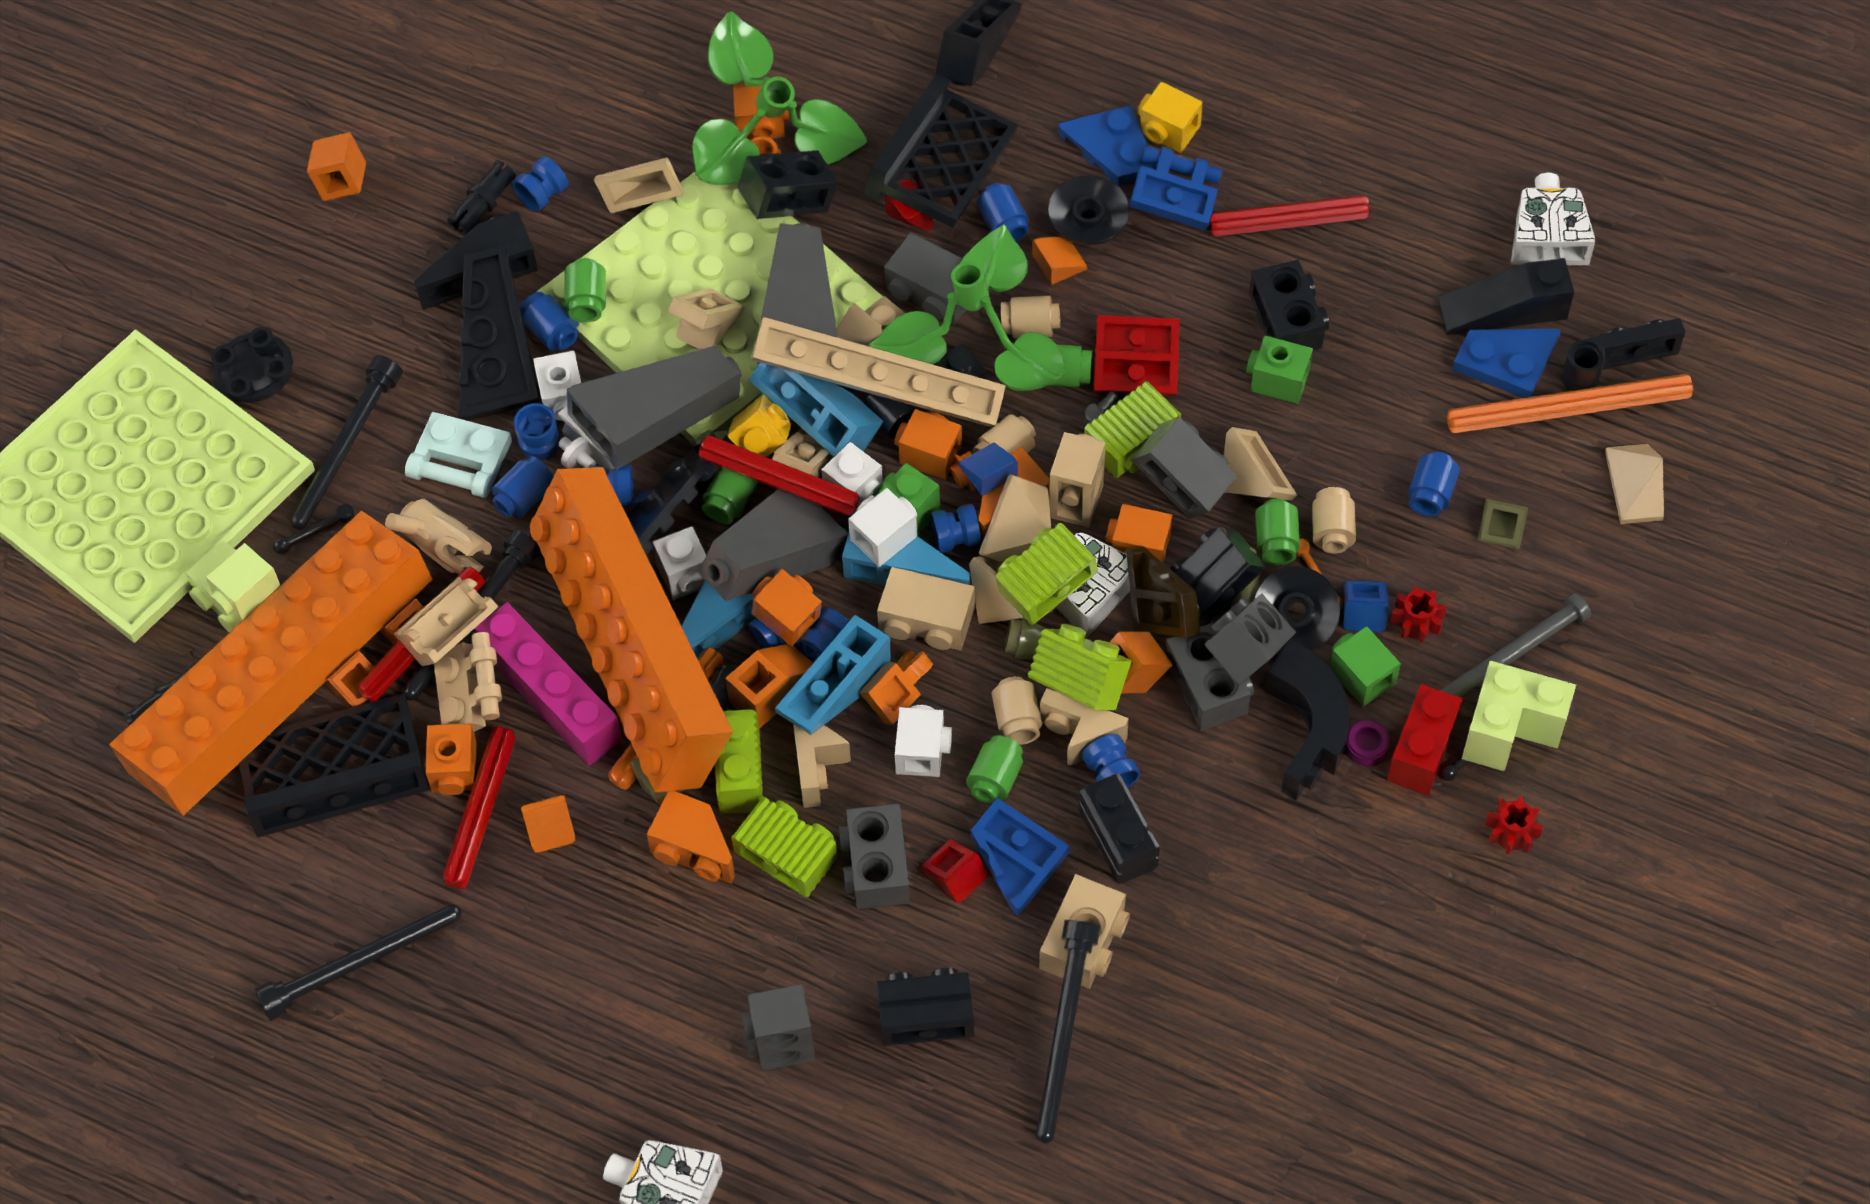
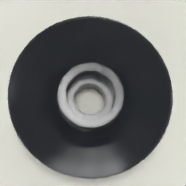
M1080 176L1064 182L1053 192L1049 201L1048 215L1052 227L1066 240L1081 245H1097L1112 240L1122 232L1129 218V203L1125 193L1115 183L1102 177ZM1090 216V217H1093V218H1092V219H1086V218H1084V217Z
M1288 567L1278 570L1265 579L1255 595L1256 598L1261 593L1264 594L1295 630L1296 633L1290 639L1310 651L1323 645L1332 636L1338 625L1340 617L1338 595L1329 580L1315 570L1306 567ZM1295 603L1303 604L1306 609L1305 615L1300 619H1294L1289 615V609ZM1288 641L1279 650L1282 651Z

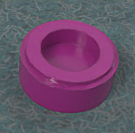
M1362 720L1353 724L1348 730L1345 744L1347 756L1361 766H1374L1381 763L1388 754L1390 746L1389 733L1384 726L1375 721Z

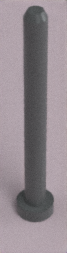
M1572 593L1563 600L1564 607L1443 687L1440 691L1462 697L1484 682L1490 661L1509 665L1573 621L1582 624L1590 619L1591 610L1588 604L1579 594Z

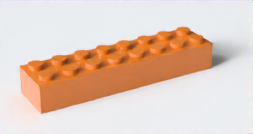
M604 468L557 469L549 487L545 491L544 498L535 516L531 520V536L541 550L546 568L552 574L558 586L562 602L567 606L575 622L577 634L583 639L591 656L593 668L600 675L607 690L609 702L615 707L624 726L625 736L631 741L640 760L642 772L647 775L654 792L701 788L731 737L733 730Z
M361 510L109 744L127 773L180 815L184 816L233 770L240 761L326 682L325 680L363 647L433 580L419 550Z

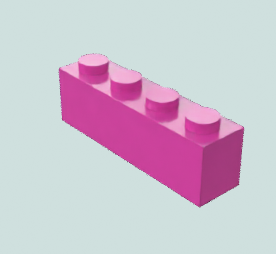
M508 602L474 628L475 633H489L490 645L496 650L497 664L494 667L588 766H591L623 741L618 717Z

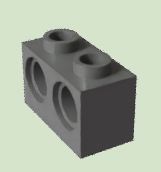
M1261 593L1250 603L1243 597L1233 605L1225 615L1211 626L1215 634L1204 645L1239 685L1270 660L1296 632L1264 594Z
M1215 622L1200 627V635L1188 638L1175 636L1166 640L1165 654L1173 664L1169 670L1200 732L1248 714L1250 696L1254 695L1250 677L1238 685L1204 645L1215 634L1211 628ZM1197 654H1205L1211 657L1212 659L1207 661H1200L1195 659L1193 656ZM1214 690H1224L1230 695L1218 697L1211 692Z
M900 804L846 809L848 826L839 827L841 852H851L852 866L843 867L846 894L855 893L857 909L910 904ZM869 832H876L882 835L876 841H865L861 838ZM875 872L887 876L880 882H870L865 879L869 874Z
M803 984L747 995L750 1011L741 1013L749 1057L759 1056L761 1072L816 1061Z

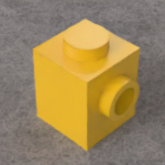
M1160 82L1152 95L1147 93L1143 97L1138 107L1137 114L1140 116V128L1143 135L1153 143L1163 144L1181 153L1201 126L1203 102Z
M763 393L732 419L727 436L736 446L768 457L787 441L791 422L784 410L777 404L772 403Z

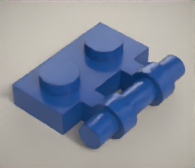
M1145 146L1141 161L1156 166L1155 169L1143 165L1140 166L1129 207L1205 231L1210 222L1218 189L1203 185V181L1218 185L1222 169L1208 165V160L1198 157L1194 161L1173 154V149L1163 146L1161 150ZM1172 170L1190 176V179L1187 180L1171 175L1168 172Z

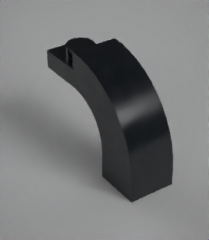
M1290 639L1268 671L1265 692L1294 708L1302 716L1308 728V738L1284 772L1281 790L1282 793L1297 801L1305 787L1309 790L1314 788L1323 770L1335 775L1343 758L1350 716L1345 691L1333 670L1314 652Z

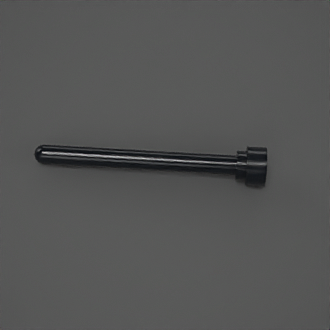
M376 355L366 369V383L368 385L291 518V524L295 529L301 530L307 526L382 392H388L389 388H395L403 370L393 360Z
M514 530L503 544L505 550L502 552L504 558L477 592L481 597L494 599L517 568L522 569L525 564L531 565L539 555L541 550L537 542L529 535L519 530ZM434 664L420 666L402 690L407 700H416L435 676Z
M455 904L448 905L286 984H283L282 981L275 984L269 981L254 988L268 1020L272 1021L286 1014L285 1009L293 1006L292 1000L458 921L462 915L461 908Z
M1064 920L1061 939L1065 941L1064 949L1068 950L1036 1131V1137L1041 1143H1049L1055 1136L1086 954H1091L1092 947L1098 945L1101 927L1082 921Z

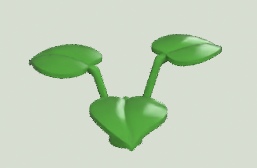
M732 11L723 17L712 34L708 47V64L713 75L722 84L732 86L744 80L747 87L761 88L756 96L758 111L741 132H739L734 123L725 119L710 120L699 128L692 144L695 175L701 181L713 185H729L739 182L747 156L760 155L757 145L746 137L763 116L777 118L786 110L789 113L791 124L799 128L794 136V143L798 152L818 150L827 165H831L863 147L867 142L864 133L857 123L835 104L816 99L807 101L800 108L798 119L795 110L797 103L793 101L795 91L790 81L778 76L756 80L763 78L772 66V47L764 35L745 23Z
M1005 225L998 227L981 239L965 255L961 263L953 269L951 280L954 292L947 295L948 305L940 327L937 318L932 314L912 311L894 319L886 326L882 334L869 343L872 348L933 365L947 352V345L942 336L949 331L956 304H959L968 311H977L983 307L1002 345L1007 349L995 361L996 376L1003 385L1017 391L1034 390L1056 383L1063 377L1065 372L1063 355L1052 339L1041 333L1027 332L1022 334L1013 344L1008 339L991 305L988 288L996 292L1010 290L1025 278L1028 269L1024 252L1015 242Z

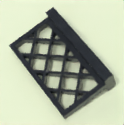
M937 73L872 166L863 194L878 202L884 193L954 228L1014 137L1018 124L948 90L951 79ZM950 106L964 113L966 118L951 120L947 112L948 107ZM992 127L1004 134L997 137H986L982 128ZM972 129L976 139L961 140L957 130ZM946 132L950 142L935 143L931 133ZM982 150L986 159L971 161L966 151ZM956 152L960 162L945 164L941 154ZM930 155L935 165L919 167L915 157ZM966 173L970 183L955 185L951 175ZM940 176L945 186L929 188L925 177ZM914 179L919 189L908 190L896 183L898 180ZM950 197L955 208L953 211H950L938 205L935 198Z
M404 693L277 727L255 748L267 747L273 750L263 764L248 759V755L239 762L246 796L247 813L257 838L430 790L408 702ZM400 710L401 717L392 729L376 723L382 714ZM351 723L359 727L349 741L333 735L339 726ZM369 731L384 737L374 752L358 746ZM309 735L316 738L305 753L290 747L298 737ZM394 742L410 749L409 754L390 759L384 757ZM326 743L342 749L331 764L316 758ZM351 754L367 760L361 767L347 771L341 769ZM283 755L298 761L288 775L273 770ZM308 766L324 772L318 779L307 782L298 781ZM265 778L280 783L277 790L259 795L255 793Z

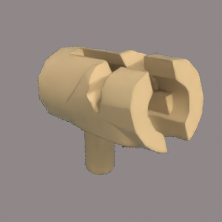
M425 499L409 502L402 509L400 515L390 513L385 521L386 528L402 533L413 541L425 554L451 573L459 575L465 568L469 567L474 568L480 573L484 566L470 556L479 551L484 555H490L492 546L488 541L474 531L468 530L467 526L454 517L447 515ZM457 550L465 554L455 556Z

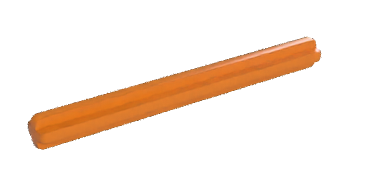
M1681 374L1448 410L1447 424L1449 431L1455 434L1688 399L1692 396L1693 383L1690 375Z

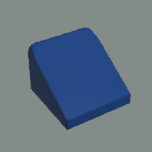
M995 442L959 462V467L981 496L1006 483L1009 474L1018 476V462Z
M1343 581L1344 629L1361 631L1367 626L1371 631H1385L1389 607L1387 583Z

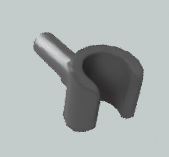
M1109 392L1098 405L1095 403L1089 405L1086 408V419L1083 421V427H1086L1088 423H1092L1100 414H1104L1121 394Z

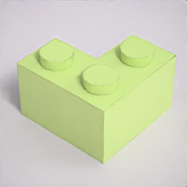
M225 540L221 541L186 572L192 590L189 591L192 599L205 611L212 608L219 615V622L229 633L280 586L274 568L244 543L236 550Z
M1490 661L1462 759L1505 771L1514 737L1558 749L1576 684Z

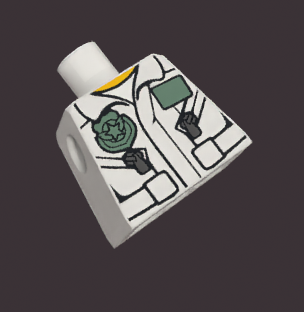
M1554 173L1538 175L1535 178V188H1526L1521 193L1516 218L1511 265L1565 258L1567 265H1589L1595 245V236L1581 191L1577 188H1560L1559 177Z
M1076 533L1074 536L1096 558L1098 573L1058 604L1056 608L1073 626L1085 630V637H1088L1130 592L1127 554L1085 533Z
M650 1140L644 1143L636 1162L613 1153L606 1164L603 1180L623 1187L619 1198L620 1204H708L723 1169L720 1155Z

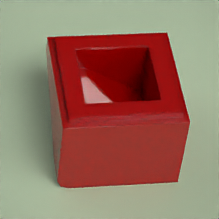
M910 179L898 184L908 190L919 189ZM885 194L886 214L889 217L927 232L933 229L932 217Z

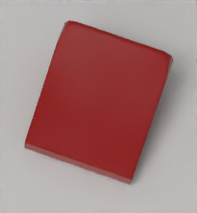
M949 839L919 867L920 871L957 903H961L988 877V872L979 855L952 839Z

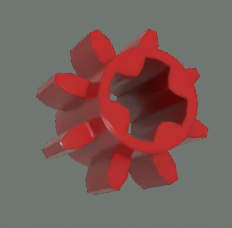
M1414 586L1413 591L1406 597L1401 594L1397 595L1395 602L1397 609L1392 612L1391 623L1400 624L1402 630L1401 638L1408 636L1418 639L1420 643H1424L1425 637L1430 632L1436 635L1441 633L1443 624L1441 619L1445 617L1447 607L1442 604L1437 605L1436 591L1419 590L1417 586Z
M1523 797L1508 803L1502 798L1499 799L1496 808L1497 813H1488L1485 824L1490 828H1495L1489 838L1490 844L1497 842L1501 847L1505 848L1507 855L1512 850L1520 848L1526 853L1530 852L1532 838H1540L1543 831L1542 825L1534 823L1538 818L1540 809H1531L1529 805L1524 803Z

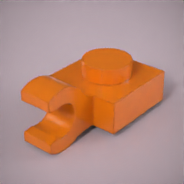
M908 650L897 663L887 662L859 693L884 724L893 725L898 720L899 707L909 708L921 695L914 684L930 670L933 663L924 651H920L915 656L912 650Z

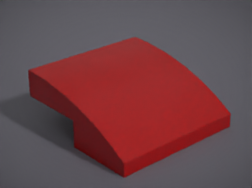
M1097 315L1094 392L1130 394L1138 386H1142L1144 382H1149L1161 395L1177 396L1180 319Z

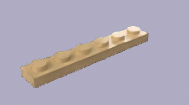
M766 317L761 319L751 357L752 361L991 428L997 424L1006 387L1003 384Z

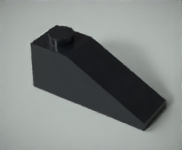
M977 0L944 31L935 74L939 73L951 79L950 83L958 86H973L986 73L1020 13L1022 3L1014 0Z
M518 211L505 215H496L488 221L479 223L414 281L422 310L463 297L465 254L505 245L514 279L538 271L534 248Z
M1565 258L1523 263L1439 296L1438 305L1446 335L1468 333L1469 330H1490L1568 319L1573 300L1574 288Z

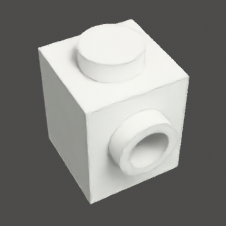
M574 350L533 359L542 403L548 406L554 412L556 420L560 421L563 420L559 417L558 413L567 406V389L581 383Z
M849 442L822 468V479L858 493L859 502L854 512L856 513L858 507L865 499L870 496L876 497L879 494V488L883 482L882 465Z
M886 488L876 497L870 496L865 499L858 507L857 512L848 518L850 540L880 567L917 537V512L906 498H897Z
M693 527L653 541L657 568L672 600H677L701 590L705 579L699 574V570L706 558V554Z
M915 705L911 708L899 707L895 747L896 774L940 777L942 753L950 754L952 727H944L943 710H935L927 705Z

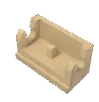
M457 577L394 633L421 666L435 664L498 608V605L492 598H483L476 592L474 588L477 586V582L473 579L462 580L460 577Z

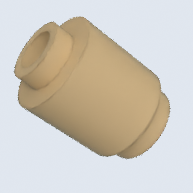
M1050 295L1011 297V302H1001V325L1006 335H1012L1013 339L1019 338L1027 332H1036L1052 337L1053 328H1060L1059 303L1052 304Z
M1008 414L996 426H993L978 438V444L973 447V454L994 442L1008 453H1012L1020 447L1028 453L1035 447V440L1033 438L1036 436L1035 429L1025 417H1016L1015 415Z
M1328 487L1320 490L1312 503L1313 543L1327 553L1337 554L1344 552L1356 541L1355 503L1350 498V493L1340 487Z
M1009 677L1000 681L991 693L999 733L1014 740L1019 745L1035 741L1040 736L1039 729L1042 726V720L1034 684L1021 677Z

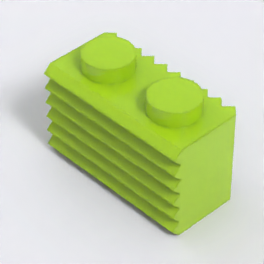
M1144 382L1142 386H1138L1130 395L1125 396L1123 400H1119L1111 409H1107L1104 414H1100L1092 423H1088L1084 429V434L1090 435L1098 441L1105 442L1104 467L1107 468L1109 473H1112L1114 478H1118L1126 471L1134 473L1139 470L1131 459L1160 424L1177 417L1181 418V413L1149 382Z
M1058 523L1053 529L1046 528L1039 532L1032 540L1030 548L1025 550L1022 555H1012L1007 558L999 567L995 578L1002 596L1033 626L1098 573L1096 558L1062 523Z
M1061 624L1060 629H1044L1041 632L1042 637L1038 640L1039 646L1035 649L1036 654L1033 656L1034 662L1030 665L1031 670L1028 673V677L1095 711L1116 710L1132 662L1131 659L1118 655L1120 648L1112 643L1102 640L1091 642V640L1085 639L1086 631L1079 627Z
M753 709L723 711L733 733L715 763L719 813H750L763 798L761 743L757 712Z
M763 797L731 837L734 853L805 898L810 896L811 891L820 883L822 877L825 876L837 859L836 842L829 830L817 823H813L812 826L806 824L803 820L798 819L797 812L787 803L780 800L774 803L769 801L767 797Z

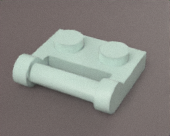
M432 412L414 453H411L407 459L405 476L415 480H420L424 477L471 490L472 495L486 498L491 491L511 445V434L500 429ZM431 458L480 471L474 474L429 461Z

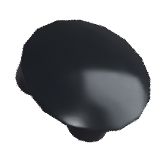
M266 327L255 328L248 334L236 337L226 345L218 346L211 355V360L214 364L212 375L216 388L225 397L239 403H255L268 399L280 391L291 377L294 363L290 348L281 338L274 336L272 331Z

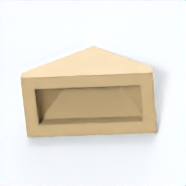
M668 157L597 175L594 179L610 213L681 196L684 192Z
M1232 427L1226 432L1224 457L1228 462V466L1237 474V477L1225 493L1290 501L1297 496L1257 431Z
M1648 444L1607 447L1605 455L1620 524L1663 521V458Z
M1009 474L978 554L1003 563L1010 556H1020L1025 550H1028L1034 537L1043 529H1051L1048 488Z
M985 556L973 557L969 564L972 585L975 586V604L979 624L1023 618L1016 608L999 592L995 576L1002 562Z

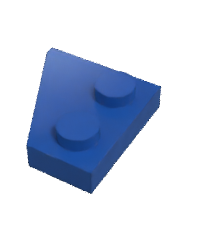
M1132 105L1058 124L1060 138L1065 142L1069 139L1082 150V157L1093 166L1100 167L1104 171V175L1117 186L1135 182L1141 165L1155 169L1156 165L1141 161L1144 148L1148 145Z
M1558 329L1469 330L1454 360L1452 370L1522 398L1532 397L1559 341L1561 331Z
M996 798L971 829L972 841L1012 912L1018 917L1069 854L1070 846L999 798Z

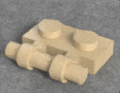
M487 632L473 634L471 636L472 644L462 642L454 646L434 664L442 725L472 724L473 731L475 732L486 726L485 720H494L500 717L498 703L502 700L500 685L495 683L493 668L497 664L496 650L491 647L489 633Z

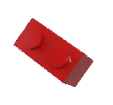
M1420 684L1392 756L1387 778L1388 782L1429 796L1455 729L1463 698Z

